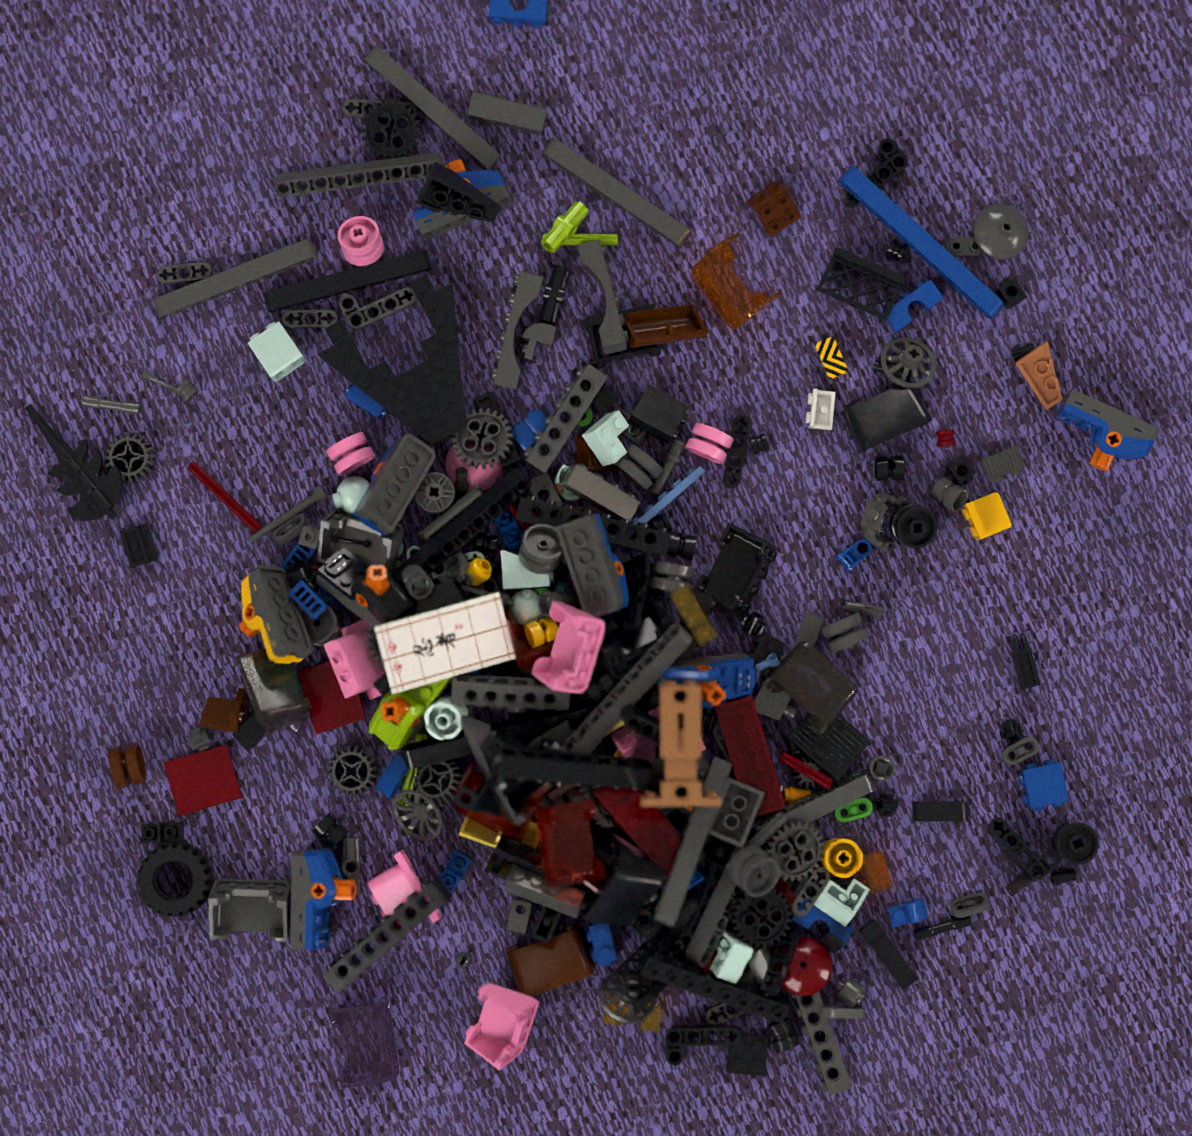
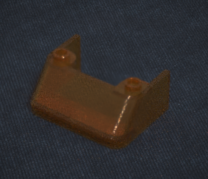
M738 232L719 242L691 269L692 278L731 329H738L783 294L780 291L770 298L763 292H756L751 295L731 268L730 264L735 260V253L730 244L740 236Z

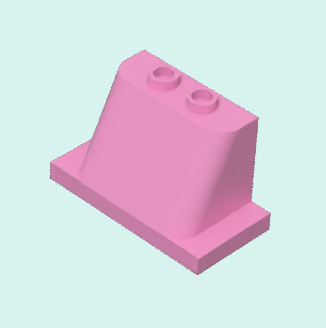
M363 620L342 628L341 631L344 637L323 645L344 697L348 698L366 692L369 700L382 696L373 683L386 670H380V663L374 665L375 658L369 659L372 653L366 652V650L370 648V645H366L364 642L369 640V638L365 637V634L370 633L367 629L370 625Z
M403 849L393 855L398 864L367 882L373 893L371 895L373 902L376 906L379 904L383 910L381 912L383 918L388 914L392 916L395 913L393 909L402 902L405 905L409 901L407 897L413 892L417 891L419 893L422 890V884L413 871V865ZM424 895L425 901L430 903L429 897ZM411 907V912L416 914V910ZM436 909L431 915H429L431 921L434 923L438 921L442 917L440 911ZM397 919V923L402 926L401 920Z

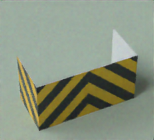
M834 336L813 345L816 347L829 377L828 381L849 372Z

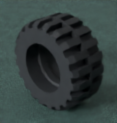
M170 842L150 851L147 857L142 860L141 868L137 872L139 880L136 883L137 887L140 888V898L143 897L145 900L144 904L147 907L150 906L156 914L161 913L165 917H181L200 908L207 901L212 884L214 883V877H212L213 867H210V860L202 854V850L193 847L194 845L189 843ZM168 862H182L192 872V888L182 897L174 898L167 896L159 886V871Z

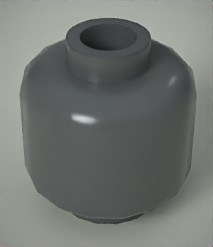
M851 978L845 982L841 981L836 989L839 992L838 1000L851 1008L856 1005L860 1006L866 996L864 986Z

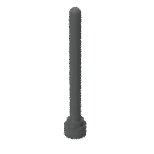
M321 485L312 492L313 495L251 534L247 538L248 542H255L316 501H325L329 498L328 494Z

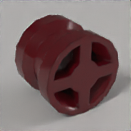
M936 431L935 435L938 437L936 447L956 446L953 440L955 431Z

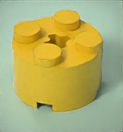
M836 837L827 840L822 847L825 853L820 854V857L823 859L820 862L822 867L826 868L831 875L848 878L861 868L863 854L858 845L852 840ZM844 855V859H838L839 856Z

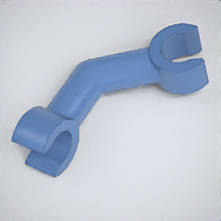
M776 653L770 654L766 660L756 664L754 667L755 683H757L758 690L761 688L759 681L761 671L769 666L776 667L780 664Z

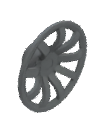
M899 337L888 342L882 350L880 359L882 369L887 377L897 385L906 388H919L928 384L933 378L936 371V361L931 350L921 341L910 337ZM904 341V350L898 349L895 343ZM909 342L915 343L919 345V347L916 345H909ZM891 348V350L897 353L898 355L888 356L886 355L887 350ZM923 349L927 352L930 358H923ZM886 361H900L891 369H888ZM931 363V372L925 370L922 364ZM905 367L900 380L892 374ZM917 368L923 375L927 376L923 381H920L918 378ZM909 370L912 372L915 383L905 382Z
M405 790L394 798L392 804L394 817L398 825L408 835L421 841H431L438 837L442 831V817L437 806L427 796L417 791ZM407 795H415L414 802L409 800ZM402 797L409 806L401 805L398 801ZM420 797L426 800L429 803V805L425 804L424 801H421ZM398 809L411 812L399 816ZM435 812L437 818L432 817L431 815ZM414 817V820L407 828L402 821ZM430 821L438 823L437 830L432 827ZM418 822H420V835L413 832V829L415 828ZM425 824H426V827H427L428 831H429L430 833H432V835L426 836V834H425Z
M616 974L614 976L619 983H625V980L622 982L619 978L620 975L625 974ZM630 975L629 984H638L634 980V977H638V975ZM642 976V980L645 981L642 985L652 984L647 977ZM607 979L603 981L599 991V1001L604 1012L615 1021L627 1024L638 1023L648 1018L654 1011L657 997L652 1000L649 1009L644 1008L641 1011L643 1015L634 1018L633 1006L616 988L608 987L609 981ZM629 988V994L634 999L639 996V988ZM604 991L617 994L609 1000H604ZM620 1000L621 1002L614 1013L609 1010L607 1005ZM625 1004H628L629 1018L619 1016Z

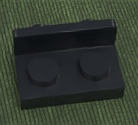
M767 632L763 635L759 634L754 643L757 647L754 652L750 650L748 656L754 659L755 667L756 664L766 660L772 653H776L778 657L785 643L769 635ZM769 666L763 669L761 675L767 677L772 667Z

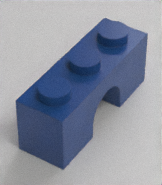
M490 0L489 21L498 25L508 22L518 27L528 24L532 28H541V26H546L548 0H528L527 7L522 11L513 10L510 6V0Z
M923 280L915 286V291L912 293L907 291L899 297L901 301L894 304L886 321L894 333L913 320L908 313V306L910 304H920L925 311H928L944 299L932 280L928 282ZM887 306L884 308V310H885V312L883 313L884 315H885V313H886V311H887Z
M803 900L799 905L798 911L804 910L803 905L807 901ZM815 905L803 917H797L794 914L791 916L793 921L808 930L814 921H825L828 926L827 932L841 939L845 944L854 930L850 927L851 922L843 926Z

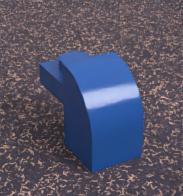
M922 897L905 901L903 904L887 907L891 927L916 923L928 918L924 898Z

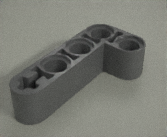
M410 287L396 291L362 308L359 307L352 295H343L339 300L344 317L350 328L354 331H361L417 303V297ZM409 293V295H413L411 296L412 300L408 301L407 299H405V294ZM397 297H400V300H402L401 302L403 305L400 306ZM352 300L353 306L349 309L344 308L345 301ZM389 301L396 302V307L392 310L386 308ZM372 309L379 310V314L375 318L369 316V312ZM355 317L361 318V323L358 326L352 325V320Z

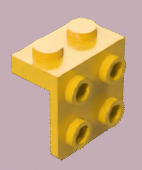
M997 492L962 506L963 516L969 521L971 526L969 527L970 533L973 538H976V541L1011 527V521Z

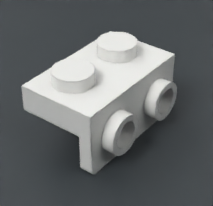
M814 388L812 393H808L807 404H811L810 412L806 413V423H809L810 429L832 430L835 392Z

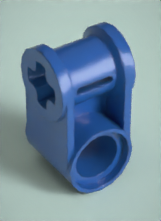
M865 539L858 540L836 556L835 559L841 562L845 567V572L848 573L871 552V544ZM859 543L867 545L866 553L858 552L857 546Z

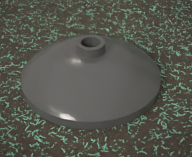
M992 204L984 208L974 222L973 233L977 245L986 255L994 259H1011L1021 253L1028 242L1029 229L1023 215L1010 205Z

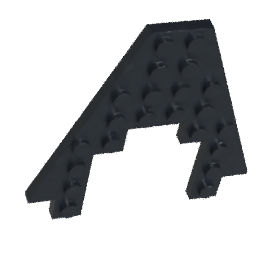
M425 275L410 283V286L436 332L432 337L420 342L429 360L397 377L393 375L386 361L369 370L342 320L325 328L333 346L318 353V355L328 365L433 446L466 428L453 285L450 283L435 291L429 278Z

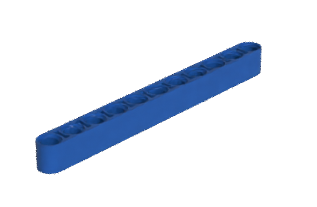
M850 166L838 180L839 183L974 307L981 313L987 314L986 317L991 320L1005 305L1003 301L856 167Z

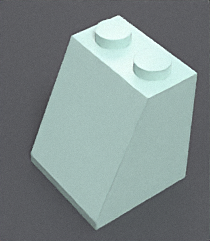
M280 322L270 323L266 326V330L263 333L254 334L250 337L251 341L248 342V345L275 383L307 362Z
M501 550L504 591L536 589L539 587L550 588V583H554L553 572L548 574L530 572L520 562L519 555Z

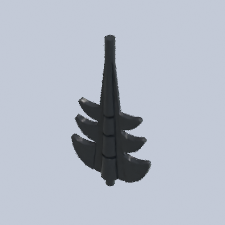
M31 404L25 407L26 411L37 423L60 460V464L48 472V475L53 477L69 475L70 477L63 487L57 488V492L67 496L81 494L79 502L75 506L67 508L69 514L82 521L97 520L104 514H107L111 520L115 519L118 515L113 508L121 498L124 487L123 477L118 466L113 465L109 474L101 479L99 477L103 468L101 452L97 451L93 459L85 463L84 459L88 453V441L86 439L82 440L81 444L75 450H72L42 419Z

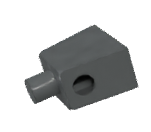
M765 678L754 698L758 714L775 720H779L782 714L793 719L798 710L788 704L791 699L788 693L769 678Z
M519 896L517 900L513 899L506 932L525 936L532 903H529V900ZM519 907L524 908L523 914L517 913Z

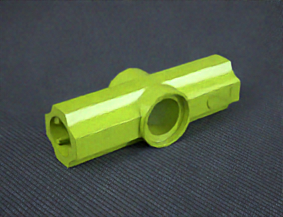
M575 202L564 215L557 217L552 229L541 241V245L545 250L555 253L566 239H571L574 236L578 225L588 214V209L581 202Z

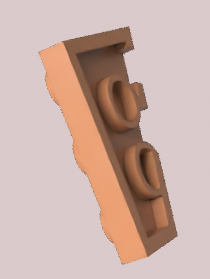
M1045 341L1014 362L1045 410L1063 400L1048 341Z

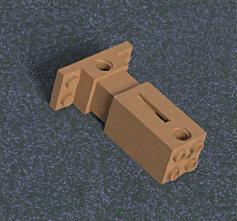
M663 680V684H659V755L661 758H664V779H660V794H657L656 791H644V794L640 795L641 807L722 806L721 797L715 791L706 790L704 794H701V781L697 778V758H701V686L696 684L695 680H683V684H676L675 680ZM683 690L685 693L684 697L680 700L675 699V693ZM678 787H685L684 793H675Z

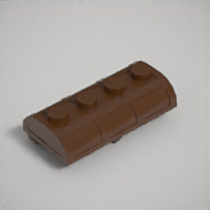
M693 304L629 312L624 318L625 325H623V330H627L628 343L631 348L706 338L708 330Z

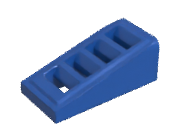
M298 541L280 567L286 571L288 568L287 564L295 562L292 560L293 557L302 560L303 558L297 554L298 550L306 556L305 560L309 562L318 551V548L307 547L311 550L308 553L301 548L302 545Z
M302 579L288 593L313 620H317L329 607ZM303 586L305 590L297 597L295 594ZM308 592L310 595L302 601V597ZM314 598L315 601L308 607L306 604ZM319 603V608L313 612L312 609Z

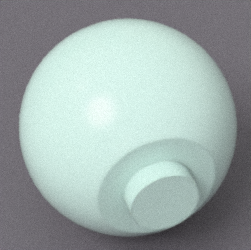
M351 476L344 479L339 484L337 493L332 494L336 509L342 508L345 512L353 514L369 487V482L359 476Z
M523 589L515 593L511 598L514 600V604L508 606L510 616L522 630H524L525 624L533 621L539 623V620L545 617L539 610L541 595L531 589Z

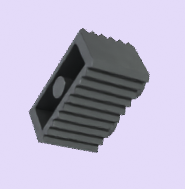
M1017 445L979 461L987 482L993 480L994 483L1004 480V475L1009 473L1011 476L1022 473L1021 469L1026 467Z

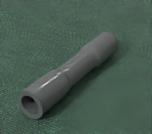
M83 395L81 402L82 407L116 410L137 415L140 414L141 403L107 400Z

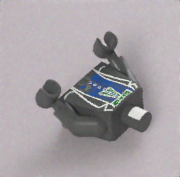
M878 493L873 500H868L860 525L863 538L875 547H879L881 552L892 553L888 547L894 546V543L882 541V536L892 504L899 507L904 499L908 500L906 497Z

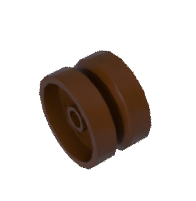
M138 742L127 744L125 751L121 746L109 748V766L117 789L129 787L131 782L134 785L146 783V766Z

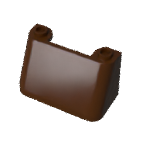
M572 924L564 927V931L561 934L555 935L549 944L538 941L527 946L520 947L519 944L508 947L509 951H506V955L518 992L534 996L594 974V968L579 926L575 927Z

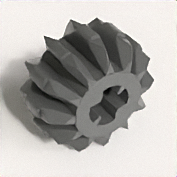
M801 757L803 763L818 772L822 769L815 762L812 763V759L809 757L808 762H806L805 757ZM799 772L793 776L794 780L801 778L797 783L799 786L805 781L804 788L808 789L809 782L813 788L816 787L813 780Z

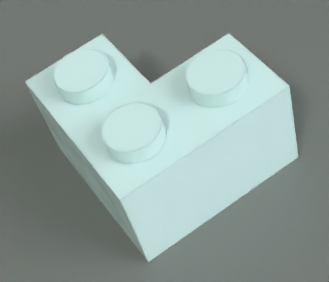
M619 410L607 413L582 434V437L602 466L616 463L627 453L617 436L629 424Z
M853 879L845 890L830 880L814 905L843 926H846L855 916L870 889L856 879Z
M725 929L716 947L718 953L710 970L716 977L736 984L743 974L744 967L751 959L753 949L746 941L742 942L740 937L735 935V932Z

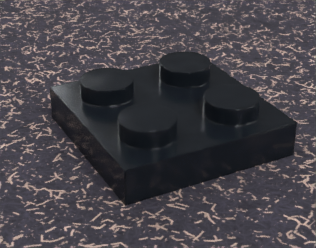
M730 1033L729 1036H732V1039H734L737 1034ZM743 1034L737 1044L728 1045L726 1073L765 1076L768 1036Z

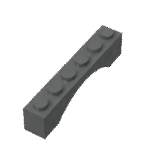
M600 240L578 244L577 248L582 270L595 279L606 299V313L599 329L604 355L627 350L626 342H629L627 330L623 331L622 325H625L622 313L619 314L617 308H620L618 296L614 297L613 291H616L614 280L609 279L608 274H611L609 262L605 263L604 257H607L605 246H601Z
M520 271V275L516 274L514 285L517 288L516 292L511 294L509 302L512 305L511 312H507L505 323H508L506 331L503 330L501 342L504 343L502 350L498 349L496 357L499 364L498 368H494L492 373V379H495L494 384L512 389L518 388L522 369L515 352L516 327L526 307L540 295L544 276Z

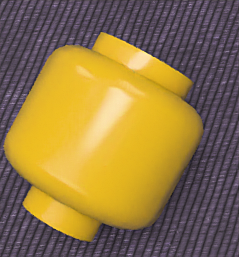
M475 558L468 563L469 567L466 571L473 578L471 585L479 586L491 577L492 568L487 560Z

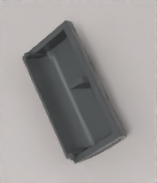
M477 484L429 525L419 531L418 534L425 543L429 542L485 493Z

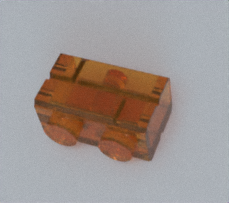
M878 849L863 854V863L859 871L864 873L865 879H862L863 885L870 889L869 893L873 894L893 888L883 851Z

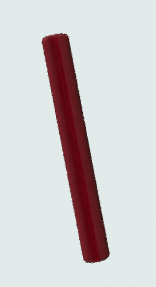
M192 462L187 467L200 482L253 532L261 528V524L196 462Z

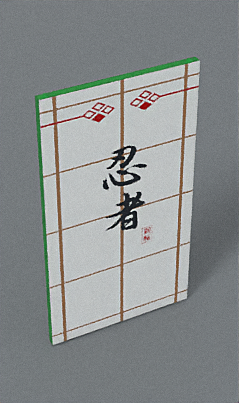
M499 591L374 626L391 693H398L516 659Z

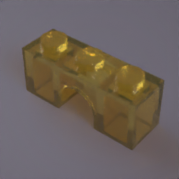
M688 583L670 593L672 601L699 646L717 637L716 630L700 608Z
M610 995V998L605 997V1000H609L616 995ZM619 1000L611 1005H607V1007L614 1013L621 1001ZM652 1001L645 1007L646 1009L650 1008ZM656 1002L652 1014L640 1022V1029L654 1032L660 1031L663 1007L659 1006L660 1003ZM625 1004L619 1014L620 1017L628 1013V1004ZM603 1010L602 1023L621 1026V1022L610 1018Z

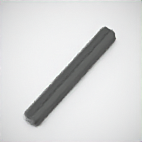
M778 812L743 848L748 846L760 847L787 821V817L782 812ZM732 859L726 864L728 868L730 866Z

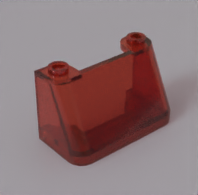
M593 800L543 806L536 809L535 816L542 866L547 885L565 886L605 878V865L599 859H595L589 822L597 812Z

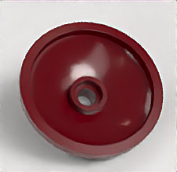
M800 937L782 987L788 992L799 996L812 995L823 989L832 973V960L828 950L813 938ZM784 946L781 954L787 953L789 946ZM801 962H806V969L800 968ZM782 963L775 966V972L782 969Z

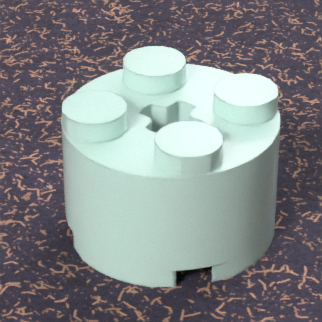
M444 695L437 699L424 715L427 731L439 740L454 738L462 730L461 716H468L469 713L465 706L451 704L452 696Z

